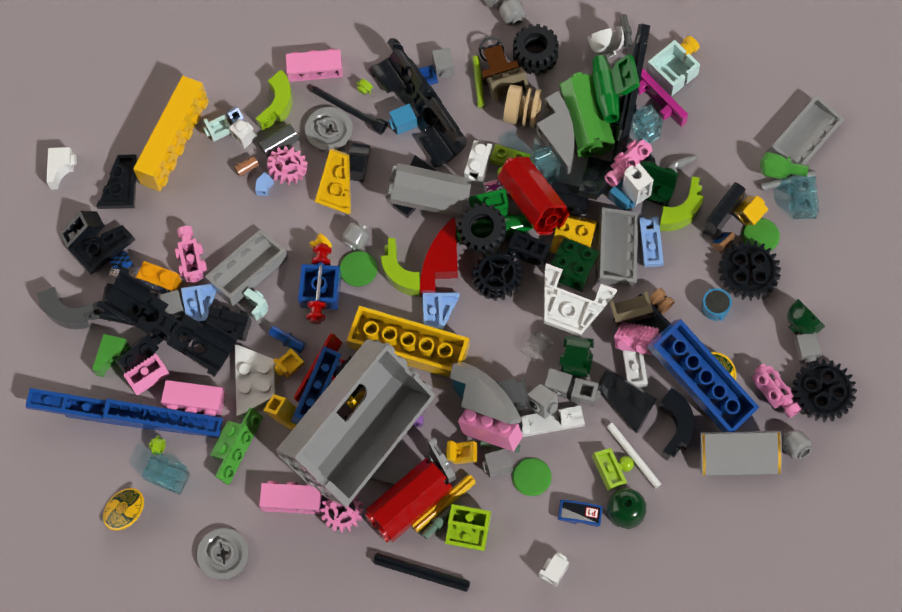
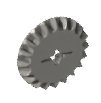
M324 107L316 110L309 116L305 124L307 140L312 146L324 152L330 149L340 150L350 140L353 133L352 121L348 114L335 107ZM331 126L334 132L329 131L328 133H326L325 128H329Z
M219 528L209 532L203 537L197 549V561L201 570L209 577L218 580H228L229 578L236 577L247 565L249 548L244 537L237 531L229 528ZM221 544L225 552H229V554L225 556V564L224 560L221 557H218V554H221L222 550Z

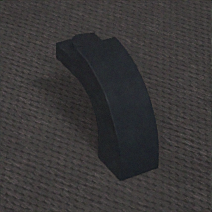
M672 387L659 404V409L669 415L676 425V434L662 451L661 457L667 461L671 456L674 458L681 448L686 451L695 425L693 411L688 401Z

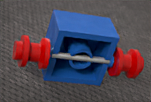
M319 243L313 247V252L316 254V257L312 258L313 265H301L298 301L300 308L311 309V313L306 315V319L312 324H321V322L325 321L326 316L322 314V310L339 309L342 274L340 266H330L331 260L327 256L332 253V249L324 243Z

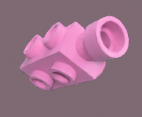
M644 139L637 142L635 140L626 147L628 150L624 153H619L614 158L615 162L611 165L613 171H609L604 177L610 186L616 187L621 182V178L624 176L627 168L632 165L635 167L653 151L651 145Z
M182 226L177 229L181 242L177 243L178 248L175 249L177 260L181 259L182 265L178 266L181 277H185L186 282L195 283L205 278L204 271H207L206 262L201 260L200 255L204 254L203 248L196 238L192 239L194 235L192 227Z
M765 364L755 369L756 373L751 378L756 388L765 395L767 402L774 409L782 406L785 409L784 413L789 419L802 410L798 403L793 402L792 398L794 395L791 388L785 385L778 371L774 370L771 365L766 366Z

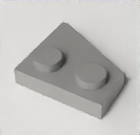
M434 437L428 441L430 452L428 457L431 462L437 463L440 468L439 470L445 475L447 482L451 484L456 481L455 473L444 453L437 446L438 442Z

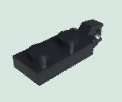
M154 334L141 337L116 358L115 361L123 373H127L156 353L159 349L157 345L163 340Z

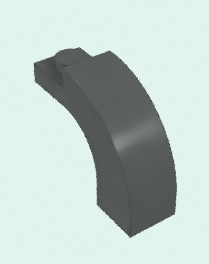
M55 287L36 293L45 313L54 323L61 327L84 329L90 327L88 320L99 319L100 309L96 308L99 301L80 308H69L62 304L60 295Z

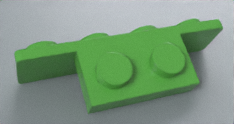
M254 408L248 409L241 424L227 421L210 454L213 458L222 460L215 477L224 484L230 485L263 419V415Z

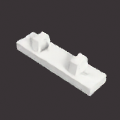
M581 405L558 409L546 419L538 414L520 416L521 422L518 423L523 437L585 426Z

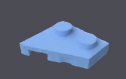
M211 284L181 288L185 314L201 324L206 323L216 290Z
M423 293V325L443 330L459 299L460 293Z

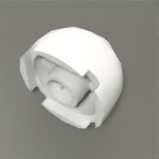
M617 26V30L614 31L608 28L591 34L592 36H587L593 52L598 55H605L607 58L616 56V51L620 50L624 45L622 26Z

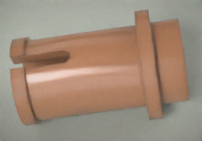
M251 156V158L240 164L236 163L234 169L238 176H245V173L258 167L259 164L256 158Z

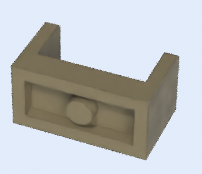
M522 67L487 77L491 98L495 103L499 102L498 97L508 93L510 85L522 86L526 93L529 89L526 72Z
M644 291L643 296L614 303V300L610 301L617 327L623 321L625 323H633L654 317L648 291Z

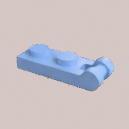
M653 216L651 219L639 217L644 267L663 266L659 217ZM646 226H653V229H646Z

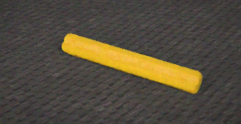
M470 474L453 487L451 493L412 525V528L416 532H420L435 516L440 515L448 506L476 483L475 479Z

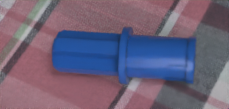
M272 326L268 334L282 342L283 346H288L299 354L304 350L306 343L294 337L291 332L288 334L275 326Z

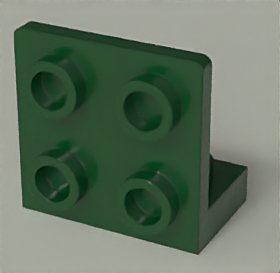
M642 161L641 166L654 180L651 196L645 200L668 207L676 187L678 173L671 168L657 166L654 162Z
M564 238L550 264L563 269L558 283L583 292L587 277L599 252Z

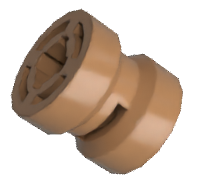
M662 288L657 289L649 297L651 304L655 305L661 314L666 313L675 303L671 297H667L666 292Z

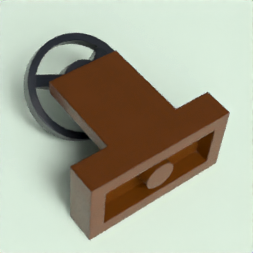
M488 37L480 43L479 55L489 65V69L482 71L484 86L488 85L487 77L519 68L517 60L507 62L504 55V45L499 39ZM489 39L497 40L495 45L482 46ZM481 49H483L486 59L482 56Z

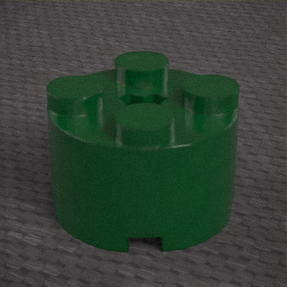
M571 335L565 336L563 341L565 352L564 354L561 353L559 365H562L561 372L588 377L593 361V354L590 348H594V339Z

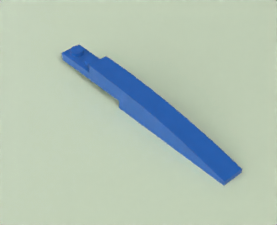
M34 388L29 389L25 406L26 409L62 414L68 418L218 438L220 437L223 418L112 399L100 400Z

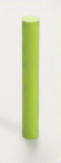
M473 56L477 107L482 108L485 106L480 58L479 56Z

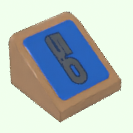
M723 232L711 243V246L717 252L722 253L733 243L735 234L733 232Z

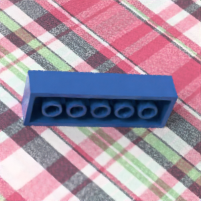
M682 319L674 320L647 346L651 353L722 432H735L759 408Z

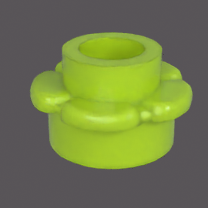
M362 78L359 82H356L358 86L356 89L361 94L371 93L373 86L367 80Z
M160 436L151 439L149 449L154 455L163 453L166 445L165 439H162Z

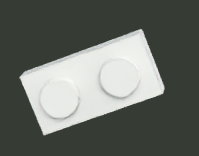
M626 350L622 351L627 381L637 387L647 386L643 354Z

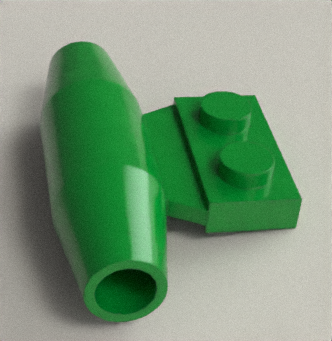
M628 54L617 61L615 66L611 68L605 55H598L593 58L592 80L597 104L605 122L613 123L619 119V95L626 96L640 87L635 60L632 55Z
M506 189L469 196V205L471 207H474L476 203L478 205L487 203L488 206L491 204L495 209L498 208L501 211L506 222L505 239L512 238L515 230L524 233L533 229L523 215H507L509 204ZM479 219L471 226L472 234L478 238L488 237L494 230L492 222L486 219ZM456 230L459 245H463L461 238L459 236L458 230Z

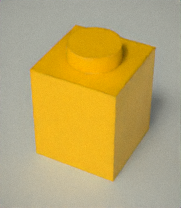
M747 196L734 210V213L744 225H755L769 209L761 197Z

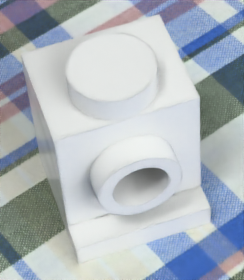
M240 118L229 127L232 138L244 149L258 137L253 132V127L247 121L244 122Z
M556 553L552 559L548 558L543 567L546 570L541 569L539 577L557 587L569 567V562L566 561L567 558L560 553Z

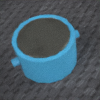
M710 288L704 295L701 305L702 312L710 320L723 321L729 314L732 300L729 293L725 290Z

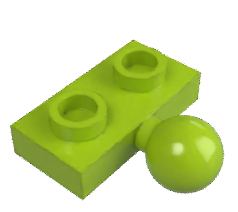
M495 144L489 163L503 167L505 161L510 157L531 158V154ZM500 167L497 170V176L499 175L502 167Z
M611 448L595 452L592 455L608 491L627 484L622 471L628 472L633 469L634 462L631 457L623 456L617 462Z

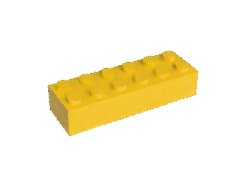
M182 75L133 168L141 185L159 192L167 185L168 176L171 171H174L179 155L183 154L184 145L187 140H190L195 124L199 123L201 112L208 106L209 100L202 82Z
M362 306L358 307L347 338L348 348L357 351L367 339L378 340L383 344L388 343L394 347V353L397 356L403 357L408 362L407 366L447 378L451 376L453 363L465 362L470 347V338Z

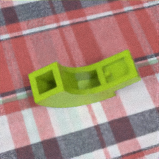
M282 70L278 71L268 80L269 88L275 94L272 104L255 118L258 127L262 131L271 127L275 120L282 124L292 108L293 95L286 74Z
M692 176L689 196L683 204L676 207H663L660 231L679 230L689 225L698 216L704 196H701L702 185H699V177Z
M388 238V245H385V256H381L385 277L398 291L410 296H421L420 273L407 271L397 262L396 238Z

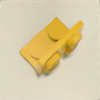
M569 215L565 224L558 229L556 227L551 252L557 253L564 238L591 248L598 221Z

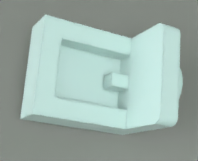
M225 115L208 122L207 118L203 120L205 126L202 128L207 137L211 136L213 142L231 134L229 130L230 124Z
M247 288L243 294L246 301L255 306L251 314L253 319L257 321L267 313L268 304L259 291H252Z

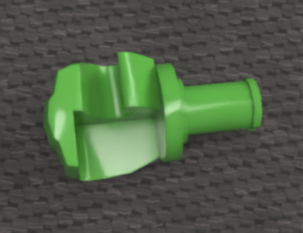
M767 151L760 160L761 173L765 177L787 179L790 174L807 177L809 165L792 163L791 157L786 159L779 154Z

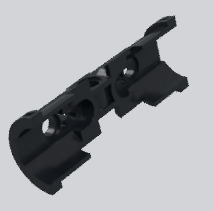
M390 38L387 43L393 51L389 58L371 66L369 72L372 76L377 77L387 93L396 91L404 105L412 103L419 113L417 124L426 135L420 137L419 140L432 158L430 162L435 168L442 166L454 159L464 149L467 139L413 60L406 55L400 42L395 38ZM408 69L412 73L411 77L408 75Z
M122 267L106 297L98 302L96 308L102 312L108 310L146 333L158 336L166 341L168 346L208 369L207 373L215 377L233 350L240 335L233 331L230 334L208 320L203 325L186 314L181 321L165 312L169 304L150 294L152 289L150 286L129 275L130 270ZM134 305L138 308V312L131 314L127 311V307ZM141 310L144 311L143 316L141 315V318H138L141 314ZM152 316V321L147 322L146 317ZM186 336V341H179V337ZM191 340H193L191 347L189 348L188 345L191 342ZM201 344L205 351L197 353L194 350V346Z

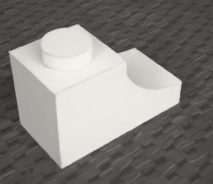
M70 147L48 148L46 182L51 190L58 189L61 179L67 173L74 172L77 156Z

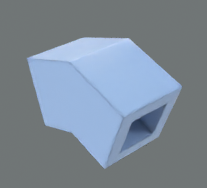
M234 107L226 112L232 124L239 118L243 121L244 117L238 107Z
M265 172L256 180V195L268 196L269 188L274 184L273 178Z

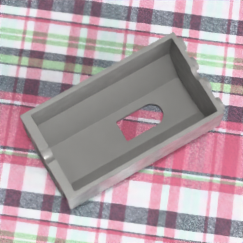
M367 339L276 449L280 454V459L308 485L320 491L327 499L346 508L436 396L431 391L432 387L419 379V373L412 368L409 370L407 368L408 362L403 357L397 356L394 353L395 349L388 343L383 344L378 340ZM362 384L365 388V396L344 421L336 412L357 386Z

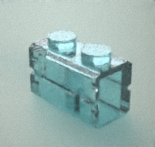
M152 455L142 473V477L145 481L180 495L190 473L186 469L187 466L182 463L176 462V464H173L163 455H158V457Z

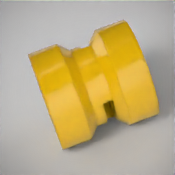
M689 35L680 44L686 50V55L696 53L700 49L696 39Z

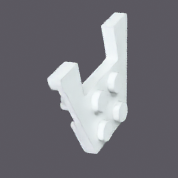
M546 263L544 324L581 337L615 296L617 289L601 284L594 301L557 288L563 269Z

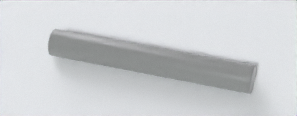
M815 170L808 171L807 177L792 175L788 176L787 179L783 178L760 184V187L764 191L816 177Z

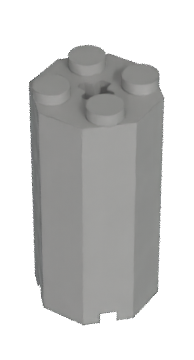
M401 163L393 165L389 175V181L392 183L389 184L385 196L389 203L458 218L462 217V212L466 211L463 210V206L467 205L469 201L471 179Z

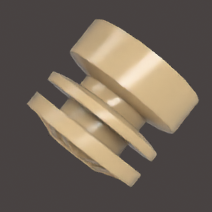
M510 85L505 103L503 122L516 124L518 118L522 117V125L526 126L529 118L530 127L535 128L541 114L542 90L536 89L535 96L532 97V88H529L527 94L523 95L522 86Z

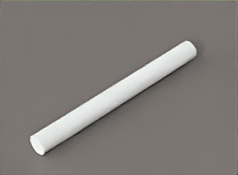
M613 423L609 424L607 429L633 459L655 489L660 487L662 483Z

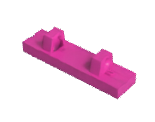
M642 69L638 95L647 91L663 108L659 116L663 120L671 116L682 127L687 123L688 113Z

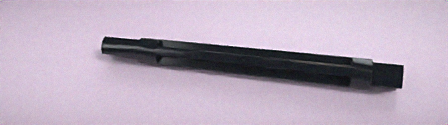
M643 23L638 24L632 52L639 83L650 31V25ZM639 87L626 96L624 95L612 162H615L614 158L619 153L626 151Z

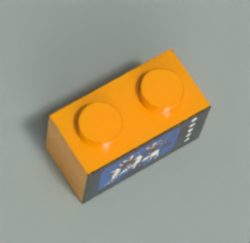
M146 261L143 262L136 276V279L150 286L151 290L161 294L179 290L182 283L178 273Z

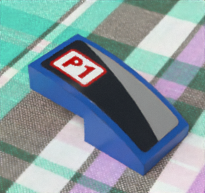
M560 500L557 520L598 527L601 524L603 506Z

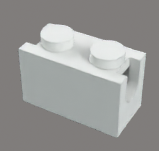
M474 140L464 172V177L471 179L470 184L483 187L490 164L492 144L488 143L485 146L484 144H479V141ZM471 173L478 174V177H472Z
M640 163L635 167L632 165L624 172L622 190L635 205H638L651 196L654 180Z

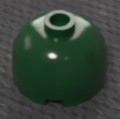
M799 299L788 310L787 320L791 324L788 328L795 335L798 333L801 335L813 334L815 332L817 334L825 327Z
M631 488L617 490L610 496L607 503L609 520L617 527L626 529L637 527L643 522L646 515L644 497L638 491Z

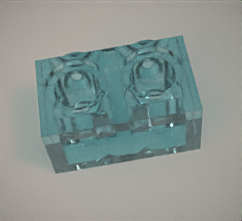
M651 104L646 107H640L635 112L633 131L639 139H644L649 144L659 139L663 120Z
M551 147L537 149L533 153V164L549 184L559 180L560 163Z
M816 176L793 177L791 184H788V195H791L792 200L789 202V211L793 213V219H816L819 212ZM798 187H802L806 191H800ZM799 205H806L807 208L803 209Z

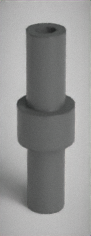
M622 14L620 19L625 47L632 48V29L628 23L627 15Z

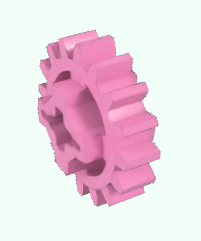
M284 146V150L278 147L277 151H272L271 157H268L267 170H269V176L274 175L273 180L279 179L280 184H283L284 181L287 182V185H290L291 181L297 184L298 179L302 180L307 172L308 163L305 161V156H300V150L294 152V147L291 150H288L287 146Z
M358 495L351 501L355 506V511L350 509L351 504L346 508L329 499L328 502L322 501L325 508L320 509V511L325 515L321 518L323 521H327V528L332 526L333 532L339 528L340 532L343 533L346 528L351 532V526L358 527L356 521H362L363 519L359 514L364 513V509L360 508L363 506V503L358 501ZM345 508L346 512L339 514L338 510ZM329 511L335 514L334 520L330 518Z

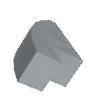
M557 91L545 98V107L551 115L537 123L536 132L565 172L569 174L571 173L574 157L573 123L569 110Z
M465 362L453 363L450 379L466 384L461 407L508 424L521 422V417L513 402L491 377Z

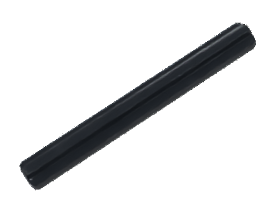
M376 553L373 559L375 565L467 592L470 587L469 580Z

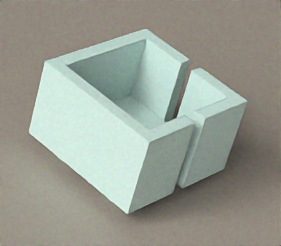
M674 40L648 61L646 72L670 96H673L684 87V83H689L698 75L700 63L690 54L686 55V50Z

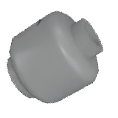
M504 0L501 3L499 13L507 25L517 26L523 22L526 12L519 0Z
M361 222L358 224L350 223L342 234L343 243L354 251L362 249L370 238V234L367 232L368 227Z
M800 430L788 431L782 438V448L792 459H804L812 450L810 439Z

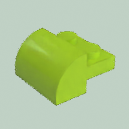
M451 504L445 544L485 551L492 512Z

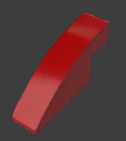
M455 218L449 220L439 231L426 254L420 278L421 298L423 293H436L435 279L458 278Z

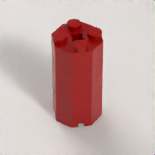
M529 157L508 158L497 176V180L502 188L506 189L508 196L538 235H550L554 232L552 229L555 227L561 228L570 215L561 198Z
M425 458L365 509L366 520L373 528H378L379 535L386 543L389 541L393 543L453 491L452 485L450 483L446 485L444 482L447 479L433 462H429Z

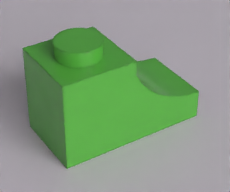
M103 335L92 368L96 376L104 377L106 371L116 364L115 359L130 347L126 339Z

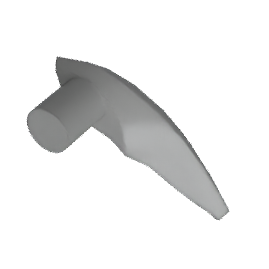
M698 156L681 158L668 164L665 168H671L677 172L678 168L694 161Z

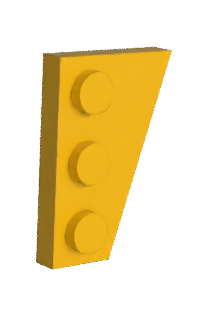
M330 149L315 202L346 214L351 213L349 154Z

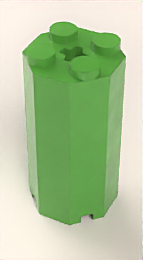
M582 72L574 73L571 78L561 82L559 88L573 123L574 144L577 155L586 159L589 157L593 158L592 154L596 153L598 157L603 156L614 149L613 144L615 141L610 124L605 122L597 104L592 75H583Z

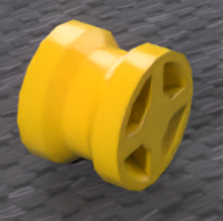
M321 233L317 235L314 241L309 243L312 250L319 243L327 244L328 247L332 248L331 242Z

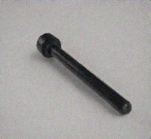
M316 86L311 88L312 93L371 125L374 132L380 135L385 132L388 126L387 121L381 118L374 119Z

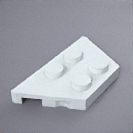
M235 345L237 418L243 417V414L247 413L249 408L257 409L263 403H268L272 395H276L275 370L273 369L275 367L274 359L240 345Z

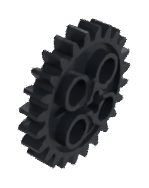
M747 240L746 245L740 241L739 247L732 244V250L727 248L726 254H722V261H719L721 268L718 269V273L722 274L719 280H725L723 287L729 286L728 293L735 291L734 297L741 294L742 300H744L745 296H748L750 301H752L753 296L759 300L761 294L767 297V291L772 293L774 290L773 286L777 287V280L781 277L778 274L781 271V267H777L780 260H774L777 254L770 255L771 248L765 250V244L763 243L759 247L757 241L753 245H751L749 240ZM747 255H750V259H751V261H750V271L752 272V274H751V284H752V285H751V286L749 285V282H748V279H749V269H747V266H748V257H747ZM741 259L744 263L738 264L735 260ZM760 259L763 263L758 264L754 260ZM736 277H742L745 281L739 282ZM755 277H762L764 281H757Z
M823 359L821 364L815 360L814 366L808 362L806 365L807 369L801 367V373L797 372L795 376L797 379H794L792 383L795 385L792 388V392L797 393L794 395L793 400H799L797 402L798 405L803 406L801 413L808 411V418L815 415V421L822 417L823 422H826L827 417H829L833 422L835 415L841 419L842 413L847 414L849 412L848 408L851 409L854 405L852 402L856 400L853 394H856L857 389L852 388L856 382L850 381L853 375L845 374L847 368L840 370V363L836 367L833 366V360L829 364H826L825 359ZM823 375H829L832 381L825 380ZM806 384H813L815 389H808ZM821 388H822L823 390H826V389L829 388L828 392L822 391L821 393H819L820 390H821ZM833 392H840L842 394V397H836ZM822 400L826 406H819L816 401Z

